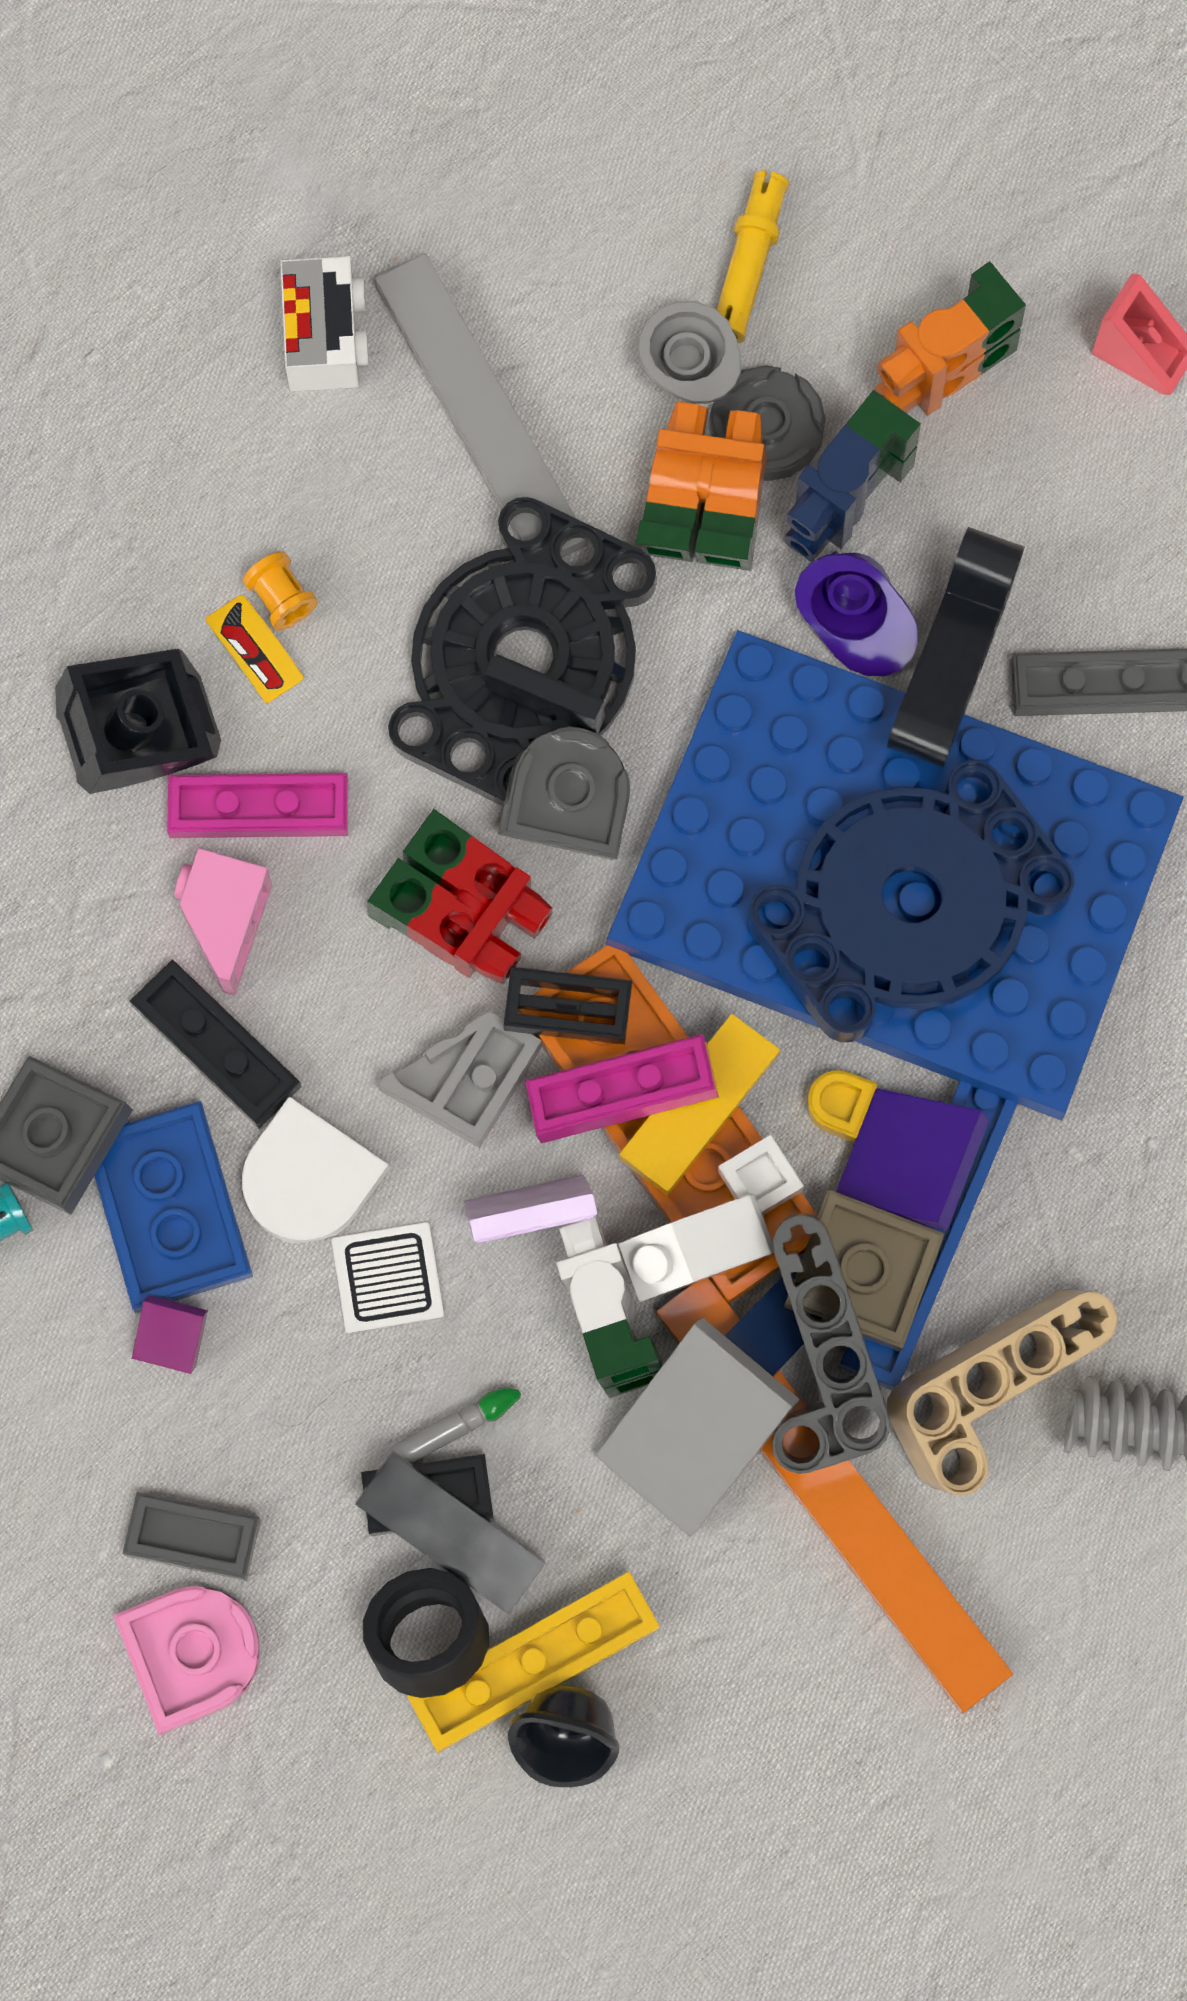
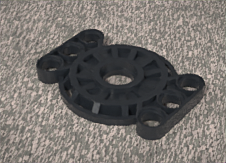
M529 497L516 498L508 502L500 512L498 519L499 533L506 548L489 551L462 564L440 582L425 603L414 630L411 656L416 690L421 701L406 703L398 707L391 715L388 724L391 742L401 756L503 807L507 792L504 783L522 749L533 739L544 733L560 728L577 727L488 690L484 673L492 656L496 654L500 642L505 636L515 631L530 630L539 633L547 639L553 653L550 668L545 674L602 698V701L606 698L611 682L621 683L615 701L605 713L604 722L598 732V735L601 736L609 729L624 708L634 681L636 646L631 620L625 608L639 606L647 602L654 594L657 585L655 564L644 551L537 499ZM520 513H531L540 519L542 528L535 538L521 541L511 536L508 531L510 521ZM573 538L586 539L595 549L593 558L583 566L569 565L561 557L562 547ZM514 561L513 563L500 565V562ZM634 563L644 568L647 573V579L642 588L631 592L618 588L613 581V576L620 566ZM488 566L489 569L472 576L462 586H456L468 575ZM444 597H446L448 601L442 608L435 627L428 628L434 611ZM614 609L618 617L607 616L605 610ZM623 632L627 647L625 668L615 663L616 652L613 635ZM423 644L431 645V661L434 672L425 679L421 666ZM440 691L443 699L431 700L429 695ZM417 716L426 718L433 726L431 738L421 746H410L400 739L399 731L401 725L407 719ZM463 743H476L485 751L484 763L473 772L460 771L452 763L454 750Z

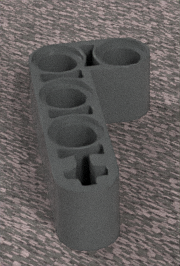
M802 1212L794 1213L784 1218L778 1225L773 1240L774 1253L823 1399L821 1403L789 1413L774 1432L772 1446L775 1458L787 1471L797 1474L810 1473L872 1453L879 1449L887 1440L890 1430L888 1410L829 1231L824 1222L818 1217ZM802 1225L806 1234L817 1232L820 1241L812 1245V1257L817 1268L825 1261H828L832 1272L812 1273L800 1282L795 1283L792 1272H804V1265L797 1250L787 1252L784 1247V1243L792 1239V1227ZM814 1286H829L837 1292L840 1298V1305L833 1316L826 1319H818L807 1313L803 1304L804 1295ZM835 1346L850 1347L860 1358L859 1368L854 1375L848 1378L838 1379L832 1377L823 1366L825 1354ZM854 1407H868L876 1412L880 1419L878 1429L868 1438L858 1439L852 1437L843 1427L844 1416ZM795 1426L811 1428L819 1438L818 1449L808 1457L798 1458L792 1456L783 1445V1437L786 1432Z

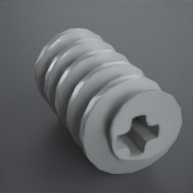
M1088 1376L1079 1391L1076 1392L1074 1390L1071 1397L1064 1436V1452L1070 1453L1078 1438L1083 1437L1086 1440L1088 1457L1095 1458L1103 1442L1106 1441L1110 1442L1113 1461L1120 1462L1128 1446H1134L1138 1466L1145 1467L1153 1450L1160 1451L1163 1470L1170 1471L1178 1455L1185 1456L1187 1466V1395L1184 1396L1179 1407L1176 1409L1173 1393L1170 1390L1163 1389L1151 1405L1147 1387L1137 1385L1126 1401L1121 1381H1112L1104 1395L1101 1396L1097 1378Z

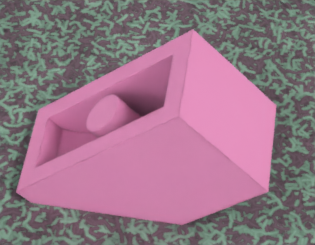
M198 848L193 865H183L177 879L174 896L175 899L180 900L179 905L184 918L223 992L235 996L273 885L268 868Z

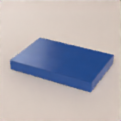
M201 1101L126 1123L94 1177L133 1311L135 1313L142 1311L143 1301L148 1295L177 1301L252 1278V1270Z

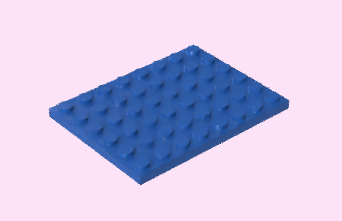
M737 630L610 929L606 945L624 951L635 958L820 1028L752 935L748 926V912L753 896L761 888L769 885H784L796 890L797 874L807 845L823 822L845 804L871 792L898 787L933 789L945 793L951 772L960 763L968 760H981L989 763L999 772L1069 864L1074 874V886L1068 901L1059 912L1051 915H1037L1027 911V918L1017 949L1001 973L978 992L953 1004L927 1009L895 1008L875 1002V1015L870 1029L861 1039L855 1042L956 1081H963L972 1085V1087L981 1088L999 1095L1003 1099L1012 1100L1019 1105L1062 1121L1184 796L964 715L944 767L887 748L889 736L905 692ZM966 778L957 784V791L966 802L979 804L990 797V790L987 784L978 778ZM898 801L883 804L885 810L898 807L921 808L922 802ZM934 805L935 811L946 814L945 808ZM868 809L850 816L838 828L845 832L858 820L869 816ZM1003 824L992 831L995 843L1004 850L1015 851L1026 844L1023 832L1014 825ZM826 839L813 857L810 866L811 870L821 871L825 857L831 849ZM904 871L897 873L885 883L882 889V898L887 910L895 918L907 923H920L930 919L939 910L941 905V893L936 883L927 876L917 872ZM1039 871L1033 873L1028 878V885L1031 891L1039 897L1052 898L1061 892V883L1052 873ZM806 887V894L816 898V893ZM781 902L766 903L759 910L761 921L772 929H782L793 921V914L790 908ZM1006 903V907L1016 908V906ZM1014 926L1000 929L995 946L991 950L997 956L1001 954L1009 942ZM806 949L794 957L796 969L804 976L818 977L828 970L826 957L814 949ZM977 968L964 980L955 983V987L957 988L974 980L985 970ZM932 991V992H927V993H922V994H909V993H901V994H908V995H928V994H934V993H938V992H937V991ZM839 998L829 1006L832 1019L843 1026L858 1024L864 1017L861 1005L851 998Z

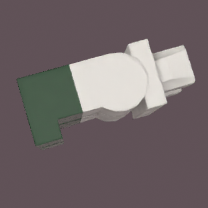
M596 1218L582 1220L560 1228L568 1259L556 1262L561 1280L571 1295L597 1381L609 1398L648 1386L663 1366V1362L650 1336L637 1340L632 1324L636 1310L635 1301L626 1283L632 1280L621 1251L616 1243L607 1245L604 1233L599 1228Z

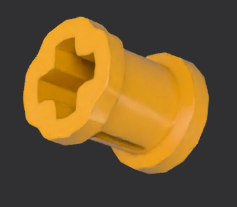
M284 551L275 552L262 558L245 573L242 579L245 587L249 591H256L272 614L270 620L276 631L290 628L305 619L318 605L317 598L313 592L305 591L290 570L291 559Z

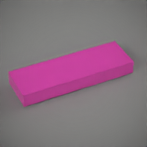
M348 774L168 775L169 838L348 836Z
M703 1034L525 1081L536 1136L541 1144L719 1097L707 1041Z

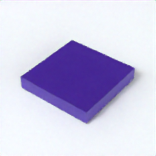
M876 1089L836 1192L918 1224L947 1231L988 1125L989 1118L981 1110Z

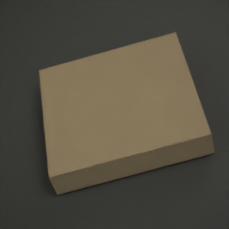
M828 1189L818 1218L824 1222L829 1231L863 1337L901 1352L945 1233ZM817 1232L811 1234L802 1257L804 1272L796 1273L795 1283L800 1282L812 1273L832 1272L828 1261H825L817 1268L812 1257V1245L820 1241ZM818 1285L807 1291L804 1295L803 1304L807 1313L812 1317L826 1319L837 1312L840 1298L831 1287ZM788 1296V1297H787V1300H786V1302H785L784 1308H787V1309L793 1311V1308H792V1305H791V1302H790V1299H789V1296Z

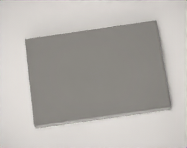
M702 1317L692 1326L595 1456L691 1537L702 1526L800 1399Z

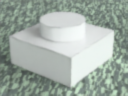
M772 1135L718 1166V1173L735 1200L755 1194L762 1216L800 1194L804 1189V1185Z

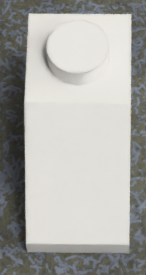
M755 1194L716 1206L618 1243L639 1302L673 1292L774 1253V1246Z

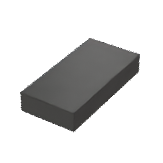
M137 1492L122 1554L126 1557L247 1581L261 1519L248 1514Z

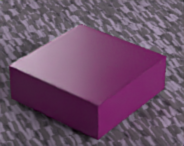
M148 1295L143 1301L131 1359L192 1374L197 1365L208 1310Z

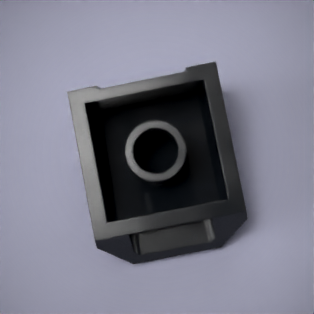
M181 649L67 666L55 686L56 718L60 721L76 771L77 783L89 794L118 789L170 775L209 761L218 755L221 737L201 676Z

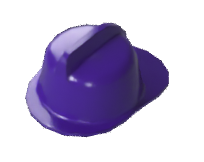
M835 551L832 554L812 561L800 573L794 590L796 606L805 621L815 630L833 655L848 669L865 676L885 677L902 670L914 657L919 642L917 621L909 606L890 583V578L883 566L873 558L857 552L839 554Z

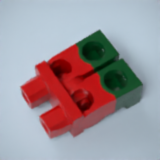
M435 809L431 811L403 850V860L398 858L367 900L368 916L388 929L392 927L422 945L439 959L455 966L457 971L469 979L476 971L482 976L504 984L509 978L511 967H516L521 959L520 952L499 939L506 926L511 923L535 939L550 920L553 908L538 893L531 889L530 875L518 867L514 868L496 852Z

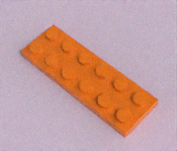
M608 945L566 973L632 980L625 1045L534 1034L542 1040L543 1048L560 1071L689 1038L630 955ZM542 988L533 994L534 996L617 1005L618 996ZM518 1009L520 1015L615 1025V1020ZM738 1107L668 1196L632 1169L631 1171L668 1223H672L735 1200L719 1175L718 1166L763 1139L741 1108ZM649 1116L610 1125L601 1129L620 1154ZM802 1193L763 1215L772 1243L776 1229L784 1218L794 1213L802 1212L818 1217ZM802 1225L792 1227V1239L784 1243L787 1252L797 1250L802 1255L805 1252L811 1234H806ZM775 1253L712 1276L709 1280L726 1302L731 1304L780 1270Z

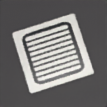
M428 1222L333 1237L331 1239L346 1333L442 1318L444 1316L430 1224Z

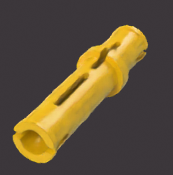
M766 170L754 173L753 184L744 215L739 216L735 222L734 231L737 240L716 309L729 321L737 343L745 341L746 329L770 246L777 244L780 235L777 221L785 193L789 188V181L783 175L773 171L771 172L769 183L765 182Z

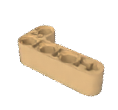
M1073 1289L1055 1292L896 1385L887 1399L889 1420L922 1482L934 1489L954 1495H967L980 1488L988 1475L989 1463L970 1422L1104 1345L1112 1338L1117 1328V1313L1112 1302L1106 1296L1097 1292ZM1078 1307L1084 1308V1315L1081 1316V1312ZM1079 1321L1081 1329L1069 1328L1067 1326ZM1054 1326H1061L1063 1328L1057 1330ZM1028 1333H1031L1035 1337L1037 1344L1036 1353L1033 1359L1025 1364L1020 1357L1019 1347L1022 1339ZM976 1363H980L985 1373L984 1383L979 1391L972 1394L967 1386V1374L970 1368ZM927 1393L932 1400V1413L925 1423L919 1425L914 1417V1405L919 1397ZM956 1449L961 1459L960 1468L956 1475L947 1480L943 1475L942 1461L950 1450Z

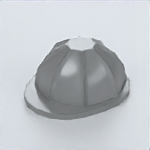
M697 301L675 302L659 308L646 320L638 338L639 360L646 375L659 387L675 397L692 404L712 403L724 398L735 388L741 374V356L736 336L729 321L715 308Z

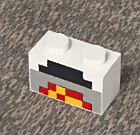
M350 256L280 260L285 368L290 392L359 388L358 366H369L367 330L356 331L355 313L366 312L364 277L353 278Z

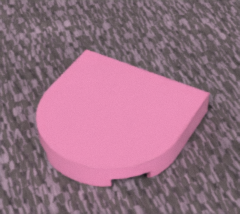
M199 1586L179 1588L113 1615L156 1729L160 1735L230 1706L245 1693L255 1677L260 1660V1641L256 1626L243 1606L221 1591Z

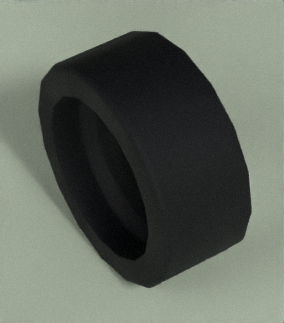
M425 1568L407 1571L388 1581L374 1595L363 1618V1642L385 1682L399 1693L418 1698L445 1695L461 1687L479 1670L489 1648V1624L468 1584L451 1572ZM438 1604L453 1607L458 1611L462 1619V1627L457 1639L446 1651L429 1660L415 1662L402 1660L394 1654L390 1643L395 1628L408 1614L421 1607Z

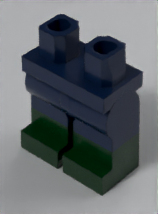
M873 390L824 450L818 461V469L816 470L808 465L798 477L796 503L787 513L786 521L791 526V529L785 535V543L811 562L817 558L829 542L842 549L852 537L853 526L860 521L864 514L865 500L883 478L888 474L901 483L914 467L921 423Z

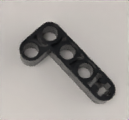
M971 527L967 528L953 565L946 592L896 716L887 748L941 767L945 766L1004 612L1025 546Z

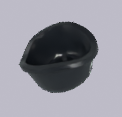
M558 1686L536 1694L524 1713L513 1718L508 1731L509 1746L520 1767L534 1780L553 1787H578L599 1780L615 1763L620 1749L619 1742L615 1736L613 1716L605 1700L589 1690L576 1686Z

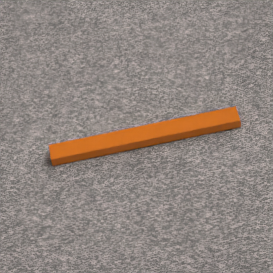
M709 1278L690 1285L656 1311V1316L678 1344L702 1317L724 1336L740 1320ZM779 1370L773 1377L800 1399L790 1413L806 1408L807 1405ZM795 1426L784 1435L783 1445L792 1456L804 1458L814 1454L818 1449L819 1438L811 1428ZM773 1433L760 1450L960 1713L964 1714L1014 1675L851 1462L847 1460L810 1473L797 1474L787 1471L778 1463L773 1454Z

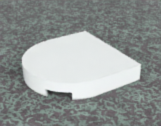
M289 1097L250 1150L243 1167L242 1190L253 1218L266 1232L289 1243L314 1242L335 1236L343 1231L357 1216L390 1170L388 1163Z

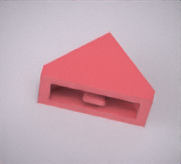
M1131 274L1101 321L1092 355L1157 392L1171 395L1187 370V333L1140 274Z

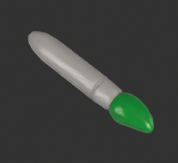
M505 1387L487 1392L481 1396L477 1404L474 1403L462 1408L459 1412L456 1411L392 1446L384 1455L383 1463L392 1450L408 1462L413 1463L468 1434L469 1431L472 1432L483 1425L485 1421L498 1420L521 1398L520 1391Z

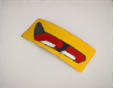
M244 595L237 596L205 618V622L231 654L265 703H270L303 680L300 670Z

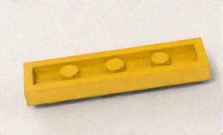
M627 1572L487 1650L482 1666L461 1687L441 1696L418 1698L407 1695V1698L436 1752L439 1754L530 1703L536 1694L562 1685L660 1630V1626L631 1573Z

